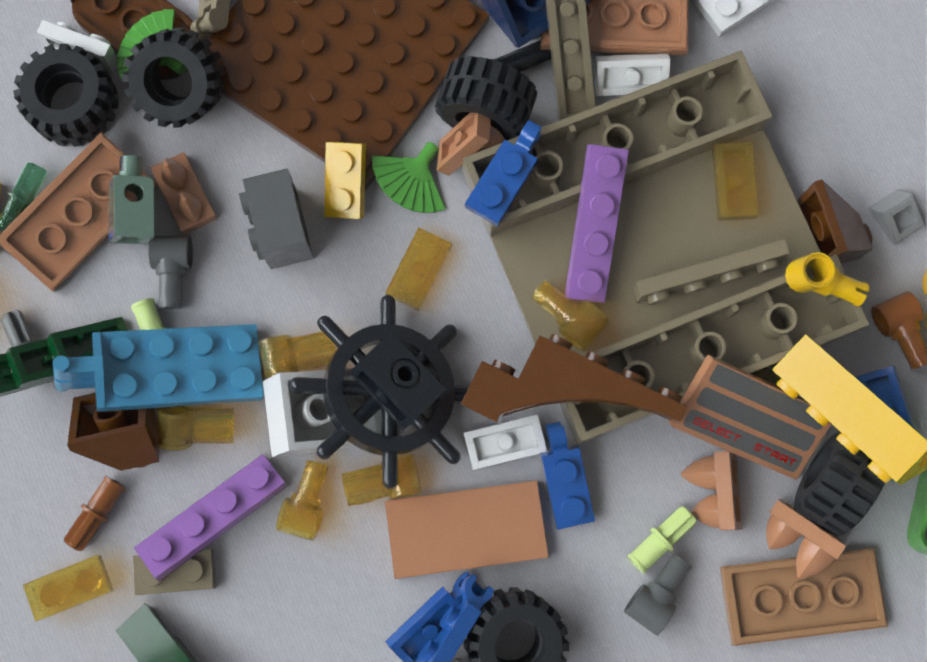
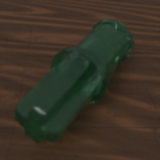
M30 162L25 164L12 192L8 191L6 194L9 198L0 214V229L5 230L33 202L47 174L44 168Z

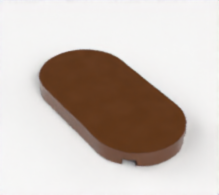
M71 0L72 13L79 26L89 35L97 34L107 39L117 55L120 44L125 34L132 28V25L152 12L174 9L173 29L176 27L184 28L185 32L191 31L190 26L193 22L188 15L167 0ZM166 65L159 66L160 80L181 76Z

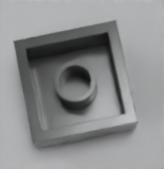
M288 168L243 179L245 192L239 193L245 216L248 215L250 224L254 226V228L248 229V235L254 252L256 251L258 259H264L270 269L314 259L297 188Z

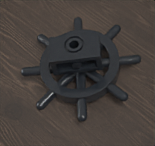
M385 295L380 301L381 324L363 328L350 337L329 316H321L317 321L319 329L338 349L327 365L324 378L295 377L290 381V389L295 393L323 394L327 413L336 430L318 446L316 452L320 459L330 458L346 441H349L366 452L382 455V483L385 488L393 489L398 484V455L413 452L428 442L448 463L457 464L460 461V452L440 431L448 422L454 401H462L469 387L454 385L450 366L441 352L456 337V327L448 324L430 340L411 328L396 325L395 299L391 295ZM377 345L367 355L362 351L363 348ZM349 360L355 365L349 373L355 380H343L344 371ZM344 395L368 396L369 399L352 414L346 404ZM434 403L432 413L429 419H427L422 413ZM380 409L382 410V434L373 432L363 426ZM397 424L403 430L412 424L417 431L408 435L397 436Z

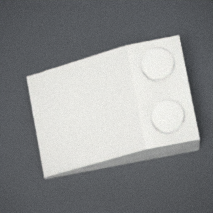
M353 368L345 369L343 380H355L349 374ZM326 370L282 372L263 381L272 457L316 453L318 446L336 430L327 413L323 394L295 393L290 389V381L293 378H324ZM344 395L346 404L352 414L369 399L368 396ZM380 409L363 426L373 432L382 434V410ZM346 441L339 449L356 446Z

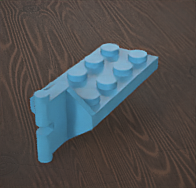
M256 324L93 332V356H57L53 360L55 388L60 392H65L68 389L95 388L97 412L262 401L264 397Z

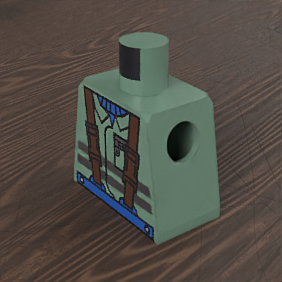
M123 155L119 157V175H114L109 182L108 243L147 244L154 238L153 177L143 176V157ZM125 191L133 192L137 197V202L129 201L125 197Z

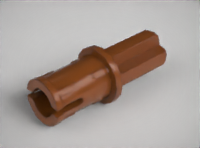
M106 475L88 503H82L80 506L83 509L64 537V542L77 551H83L102 522H108L109 519L106 516L126 489V487Z

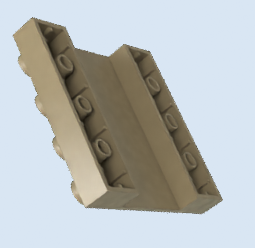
M742 50L542 127L540 131L541 137L530 153L538 158V163L500 225L497 227L482 218L534 344H536L540 335L549 339L551 334H555L573 344L571 351L584 357L587 351L597 354L609 361L607 368L619 374H622L623 369H627L645 378L644 386L656 392L659 391L660 387H664L683 397L707 355H711L753 375L777 365L805 335L822 347L870 325L861 306L856 307L852 303L831 294L823 296L813 291L799 293L791 289L787 284L785 277L786 269L792 261L811 253H821L764 131V128L773 116ZM518 137L508 140V142L515 145ZM502 143L463 158L462 172L471 193ZM588 144L629 150L605 303L570 299L564 296ZM785 239L790 254L779 262L781 267L763 274H758L757 269L743 273L744 278L728 284H722L720 279L707 283L708 288L690 295H686L684 290L670 294L671 299L655 305H649L648 300L636 302L633 287L639 280ZM837 254L831 256L830 258L834 265L839 268L840 273L846 275ZM807 265V276L809 277V279L813 281L814 272L812 268ZM560 403L578 446L655 415L632 407L608 403Z

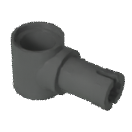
M154 236L149 241L148 251L150 267L156 269V275L159 276V308L182 309V276H186V269H191L192 239L190 236Z
M672 555L654 582L650 581L647 586L642 584L628 602L624 613L658 636L670 622L676 611V606L673 605L676 600L674 594L692 568L691 565L680 557Z

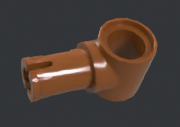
M905 291L871 308V315L874 324L885 337L891 336L893 341H898L910 369H917L926 365L927 347L918 331L921 329L919 322L923 320L924 315L917 298L911 292Z

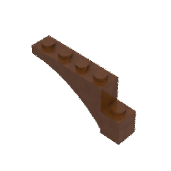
M551 334L549 339L541 335L539 336L519 378L513 376L516 369L499 360L494 359L492 365L482 361L461 402V405L499 424L503 417L543 405L566 402H600L623 405L656 414L678 424L681 422L687 406L680 403L683 398L681 395L664 387H660L659 391L656 392L643 385L646 380L645 378L627 369H623L622 374H619L607 368L609 361L597 354L587 351L584 357L571 351L573 344L555 334Z

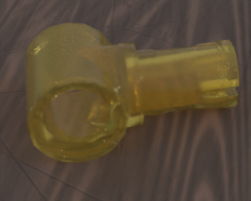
M546 280L537 288L532 296L534 301L557 318L556 323L560 325L558 328L560 334L579 350L585 351L609 322L606 315L595 305L584 299L580 303L575 299L569 300Z
M311 460L306 461L297 492H292L291 498L286 497L283 501L276 523V531L310 541L315 540L324 508L320 507L322 501L319 500V495L328 466Z

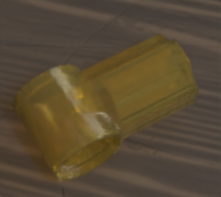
M323 332L293 338L290 335L275 336L258 342L265 380L282 372H299L328 365L331 357L336 352L335 344Z
M192 405L157 408L159 447L165 450L178 451L189 448L193 443H234V408H192Z
M413 453L398 456V484L393 489H387L383 486L382 461L379 465L341 474L348 506L373 502L374 500L386 497L395 499L423 491Z

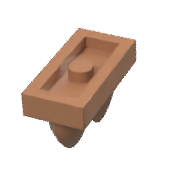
M470 112L439 141L437 171L450 176L462 166L464 157L482 151L481 148L487 149L503 143V135L496 127L491 125L490 118Z
M184 152L172 158H165L163 162L151 167L171 212L184 235L217 220L208 198Z
M729 451L714 452V455L703 457L687 466L681 473L684 479L695 486L717 490V494L707 496L696 504L691 511L693 516L701 523L713 528H720V530H743L737 455Z
M779 499L769 512L771 516L766 528V540L769 549L787 547L794 543L801 535L805 537L798 549L796 558V573L799 579L814 576L826 569L835 558H839L847 546V543L796 512L793 506L782 499Z

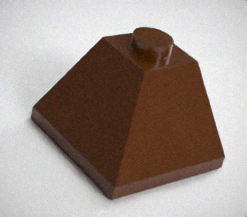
M822 179L815 181L797 199L821 253H825L829 257L837 254L841 264L859 259L872 250V234L868 225L863 224L860 214Z
M95 393L74 397L67 446L71 452L120 471L136 467L141 468L157 463L160 456V434L155 409L97 412Z

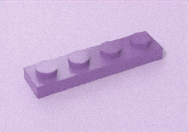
M592 144L587 145L564 295L566 298L605 303L629 150Z
M262 454L136 545L134 549L154 578L159 582L287 486L264 454Z

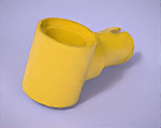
M816 252L792 261L786 269L785 277L787 284L791 289L799 293L813 291L823 296L831 294L859 307L867 298V295L861 293V291L869 292L868 283L840 273L839 268L834 265L832 259L825 253ZM807 265L810 266L814 272L813 281L809 279V277L807 276Z

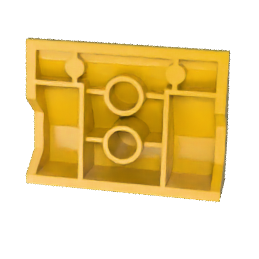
M807 335L772 369L781 377L776 385L793 400L798 395H801L811 404L806 412L823 427L829 422L832 423L841 432L836 439L852 454L855 455L859 450L863 451L872 460L867 467L884 483L887 484L891 479H894L899 485H902L927 470V440Z

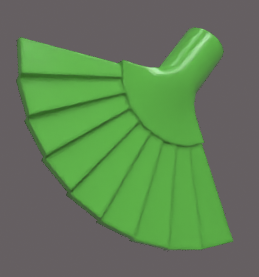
M174 9L152 12L132 25V28L125 34L117 55V69L120 80H122V73L129 70L128 67L124 66V62L127 57L132 55L130 50L134 45L161 30L173 29ZM163 57L159 66L166 65L179 75L184 74L187 70V67L182 62L171 57Z
M427 142L415 158L371 156L372 169L376 181L390 200L400 205V207L413 212L435 213L445 209L429 168L430 163L439 151L435 144Z

